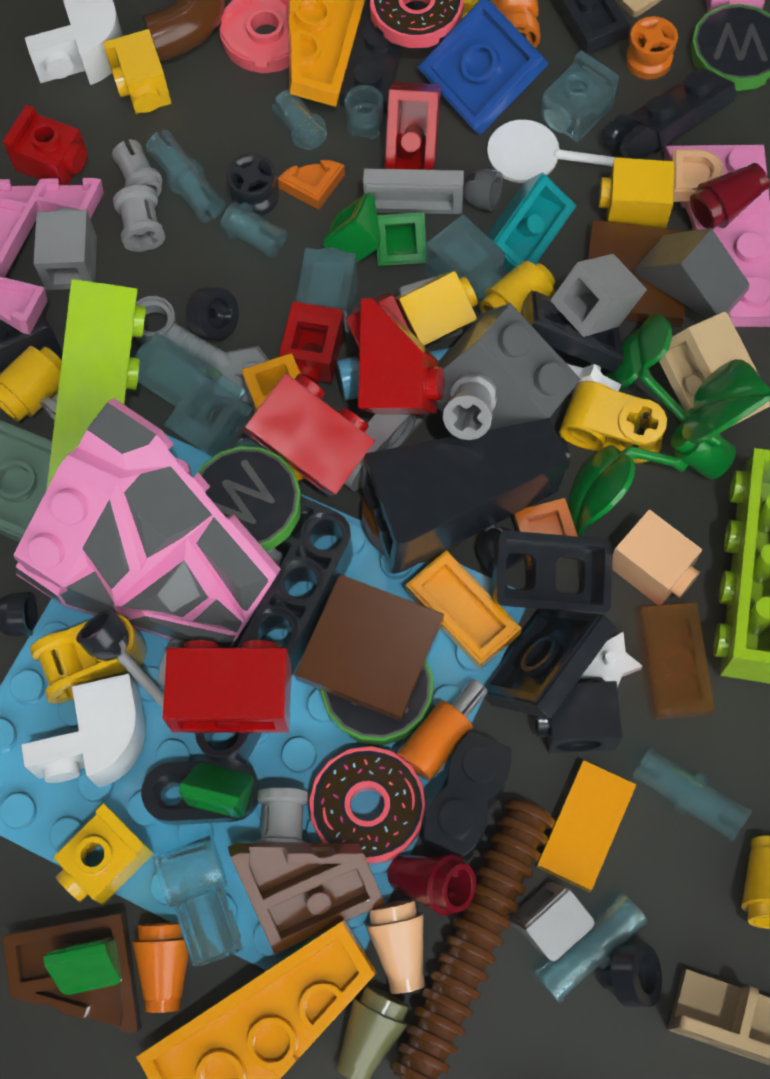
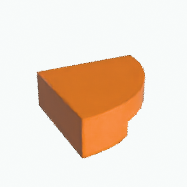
M320 160L321 164H310L299 168L298 165H295L278 177V187L280 190L320 210L344 178L345 165L331 160Z

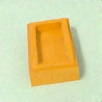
M447 550L405 585L406 592L417 604L444 614L441 629L479 669L484 667L521 634L522 628Z
M583 760L536 868L590 893L637 784Z

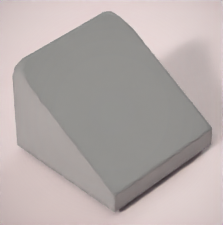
M547 882L515 914L513 913L509 919L513 927L544 957L551 961L558 960L590 931L595 924L592 916L572 891L554 882Z

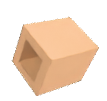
M649 509L615 548L612 570L658 606H661L671 593L681 598L699 576L700 572L694 568V565L703 549Z

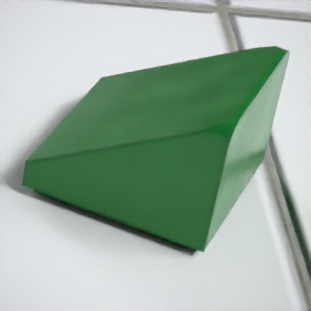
M370 192L364 193L335 214L323 239L322 245L347 268L352 267L380 246L381 236L375 199Z
M424 212L377 215L381 236L380 246L377 249L378 266L427 263Z
M199 763L181 782L178 792L190 807L240 819V817L245 815L254 778L249 773L208 763Z
M112 937L57 948L46 952L47 955L43 956L45 968L60 992L64 995L117 985L122 980L116 939H112Z

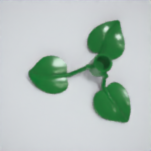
M660 313L650 315L639 329L631 333L622 342L624 361L614 373L606 370V377L620 383L621 387L619 390L627 388L640 377L641 381L682 422L671 438V446L675 448V456L628 446L620 452L614 445H608L597 452L578 473L569 495L568 508L578 537H582L585 530L609 512L628 491L635 474V461L633 459L638 458L669 465L679 472L685 471L689 465L708 480H714L722 476L732 465L736 456V448L719 433L770 401V387L761 379L756 370L749 363L740 359L731 360L723 364L700 385L694 397V407L686 413L650 374L649 368L665 356L672 340V327L669 320Z

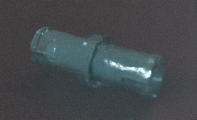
M169 130L161 131L162 137L166 140L165 143L159 134L155 133L149 138L145 149L166 174V182L169 188L174 193L182 195L202 223L209 222L210 219L206 214V210L212 219L218 217L225 208V201L203 176L204 168L195 158H189Z
M650 747L640 762V767L636 768L632 776L635 780L641 781L677 805L674 809L676 812L683 816L687 812L727 837V840L730 842L734 841L752 813V810L744 808L706 783L709 779L700 772L694 776L657 752L653 747Z
M621 893L618 899L594 920L593 928L558 960H550L540 970L537 969L534 972L535 976L558 1003H561L564 1000L563 998L597 967L604 970L612 963L609 956L638 929L648 923L644 914L624 893Z

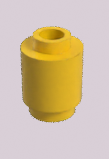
M522 261L486 290V298L479 304L481 313L511 303L523 316L522 304L530 291H537L552 298L555 294V279L544 265Z
M29 346L0 374V408L16 422H20L26 415L33 417L42 408L39 402L45 397L52 398L58 392L62 360L45 346L40 351L33 346Z

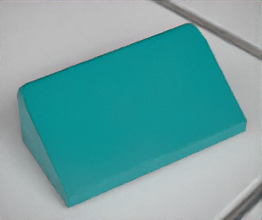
M542 172L530 178L521 186L479 244L476 252L484 259L508 272L522 261H530L536 264L577 205Z

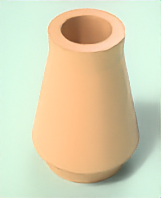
M415 900L390 902L368 911L371 923L366 924L365 927L388 979L390 993H406L425 987L423 975V913H417Z

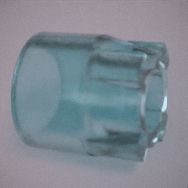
M356 86L345 97L347 127L351 136L369 137L371 140L379 136V127L384 118V102L381 92L373 86Z

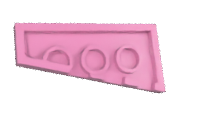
M764 145L666 146L663 156L664 161H671L673 150L702 149L714 153L721 160L724 167L723 175L742 167H747L752 163L759 164L767 174ZM768 188L726 228L716 227L713 229L750 284L749 290L728 314L734 327H770V197ZM680 202L682 208L686 207L693 226L692 231L706 229L696 219L690 202Z

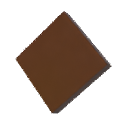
M593 220L587 260L614 254L634 275L636 266L665 234L687 231ZM634 275L647 291L624 320L643 323L653 313H660L669 320L671 326L681 327L684 320L685 305Z
M339 574L295 672V678L300 682L402 721L444 621V614Z

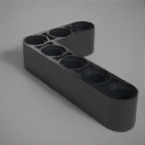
M302 496L300 519L290 536L275 547L284 557L280 566L281 570L266 592L237 648H242V644L246 641L264 640L266 635L275 629L289 631L292 634L287 644L278 648H287L292 664L291 677L307 648L339 574L344 575L353 556L350 525L346 518L338 512ZM331 535L341 540L340 544L332 550L324 551L314 546L315 542L323 536ZM306 581L317 586L315 592L307 598L299 599L289 595L290 589L299 582ZM195 733V739L208 761L223 763L237 760L245 763L251 756L262 733H239L236 743L226 750H217L211 747L212 736L215 733Z

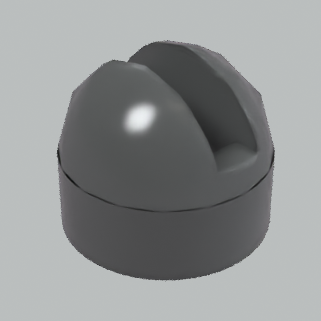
M477 169L469 173L467 182L463 185V194L468 203L476 208L493 211L500 200L502 192V173L490 169Z

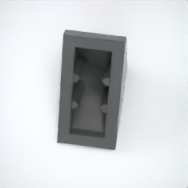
M712 228L665 234L634 270V275L708 319L722 312L729 314L749 290L750 285Z

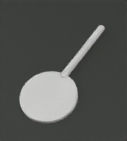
M514 120L503 124L491 135L487 147L488 161L493 170L501 172L504 179L517 183H525L542 172L545 175H549L555 168L558 159L611 167L614 161L612 156L560 150L559 143L553 132L543 124L531 120Z

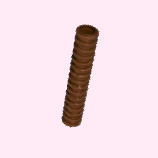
M509 799L505 805V809L509 813L507 816H501L498 821V825L502 829L500 833H493L490 841L494 844L492 850L486 849L483 855L487 863L485 867L479 866L475 873L479 877V881L476 884L474 898L470 905L463 910V917L455 918L453 926L457 931L454 936H447L445 943L449 946L447 953L441 952L437 960L442 964L439 971L433 970L431 972L430 979L434 983L431 989L425 988L422 996L426 998L423 1007L417 1006L414 1014L418 1016L416 1024L408 1025L406 1032L410 1034L407 1044L401 1042L398 1050L402 1052L399 1062L392 1061L390 1069L394 1071L393 1074L402 1079H438L441 1072L447 1074L450 1066L445 1063L449 1054L455 1055L458 1050L453 1043L456 1036H464L466 1030L461 1026L464 1018L471 1019L473 1015V1010L469 1008L471 1001H478L481 993L477 990L480 982L486 983L489 975L484 971L487 965L493 966L496 961V957L492 954L495 947L501 948L504 940L500 937L502 930L508 931L511 926V922L507 919L509 913L515 914L519 905L515 902L517 896L524 895L526 888L522 883L524 879H531L533 875L530 864L531 862L537 863L541 854L537 851V848L546 844L548 837L544 832L546 829H552L555 823L550 813L533 803L522 799Z

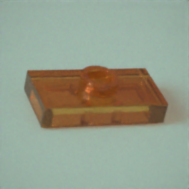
M697 602L642 607L639 615L655 720L712 715L715 707Z

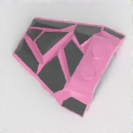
M113 398L106 403L88 427L79 446L66 456L56 471L14 553V558L18 561L15 567L16 574L62 606L94 616L107 609H112L116 614H120L128 619L135 629L169 640L175 637L183 639L185 642L206 640L219 644V648H232L281 569L234 514L225 517L207 496L205 491L210 486L199 473L191 477L168 449L174 443L163 430Z

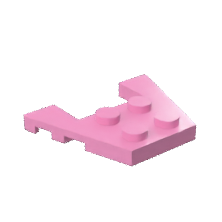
M58 178L40 179L36 186H12L10 179H0V320L22 333L31 334L48 301L45 288L5 278L32 229L36 221L37 212L72 208L75 210H87L91 219L104 194L101 179L83 178V185H60Z

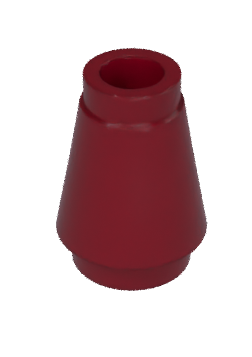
M752 163L747 167H742L700 183L697 187V192L690 196V206L696 219L706 229L726 228L762 192L769 188L768 176L759 164Z
M399 855L391 862L388 870V880L392 888L399 890L440 915L445 916L465 910L475 895V873L462 858L456 855Z

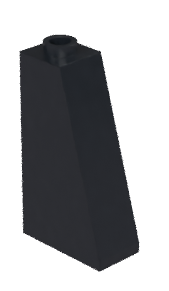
M550 418L490 429L480 438L473 440L459 439L453 436L366 453L361 487L391 573L404 572L558 492L565 470L570 466V452L565 439L562 437L558 438Z

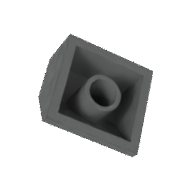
M509 303L481 313L477 320L474 321L438 363V367H442L444 372L445 390L442 400H437V408L442 413L444 412V407L451 398V386L458 377L466 373H480L490 378L496 385L497 403L492 411L493 417L489 430L550 418L581 379L517 309Z

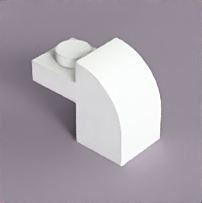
M63 0L71 25L25 37L33 65L40 83L62 79L69 75L86 71L90 85L95 84L112 73L103 42L123 36L113 0Z
M130 674L73 686L72 691L79 731L22 744L24 767L37 778H44L47 783H59L75 779L80 776L79 769L85 768L86 776L99 788L111 784L125 775L139 758L146 736V723L140 689Z

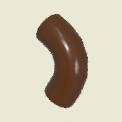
M177 0L174 4L164 9L143 15L142 19L145 30L149 29L160 62L181 56L203 44L219 26L227 0Z

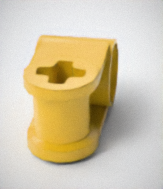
M582 381L575 387L559 434L571 445L586 450L600 451L608 445H614L622 452L626 447H633L634 444L638 445V448L659 453L662 447V436L666 430L667 417L661 406L652 400L625 394L601 383ZM644 412L649 414L648 420L643 418ZM637 429H645L644 435L636 434ZM638 458L633 459L638 464L649 462Z
M116 614L124 622L128 630L129 643L125 651L141 666L145 661L147 653L146 643L128 619L120 614ZM87 622L68 630L46 635L30 647L33 660L40 661L47 680L48 687L44 692L49 703L58 704L74 700L73 686L130 674L117 659L110 661L97 660L79 645L76 637Z

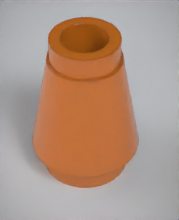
M185 922L138 925V940H133L132 944L143 1000H145L146 1013H166L181 1010V998L183 997L192 937H186Z

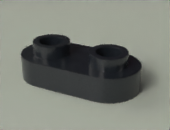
M237 760L223 763L217 761L173 762L159 765L147 775L142 785L141 797L146 810L156 820L164 824L237 822L252 814L259 803L257 796L258 791L261 789L252 769ZM199 763H208L249 773L254 778L245 815L240 817V819L190 807L183 799L176 805H167L165 803V794L170 788L180 787L181 782Z

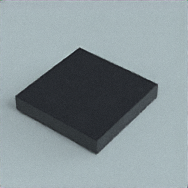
M541 609L484 684L487 689V694L484 698L492 706L551 719L615 631V625L603 614Z

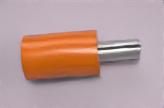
M471 680L452 705L440 700L397 752V755L409 763L417 775L427 781H431L436 774L440 773L447 766L449 757L473 729V725L467 717L487 694L486 687L477 680Z

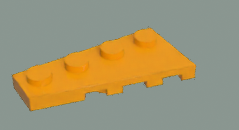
M287 0L290 94L336 107L365 0Z
M343 920L136 1058L148 1079H281L372 979L377 971L347 922Z

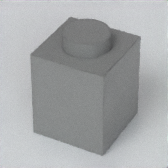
M60 208L55 211L37 212L34 266L45 289H70L71 279L95 282L97 235L87 210Z
M614 254L577 262L550 301L583 337L619 327L647 289Z

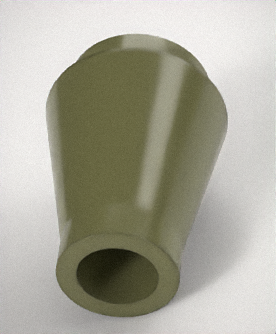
M366 985L361 997L355 996L353 999L341 1055L335 1070L348 1079H371L373 1072L409 1023L404 1018L410 1006L384 990Z

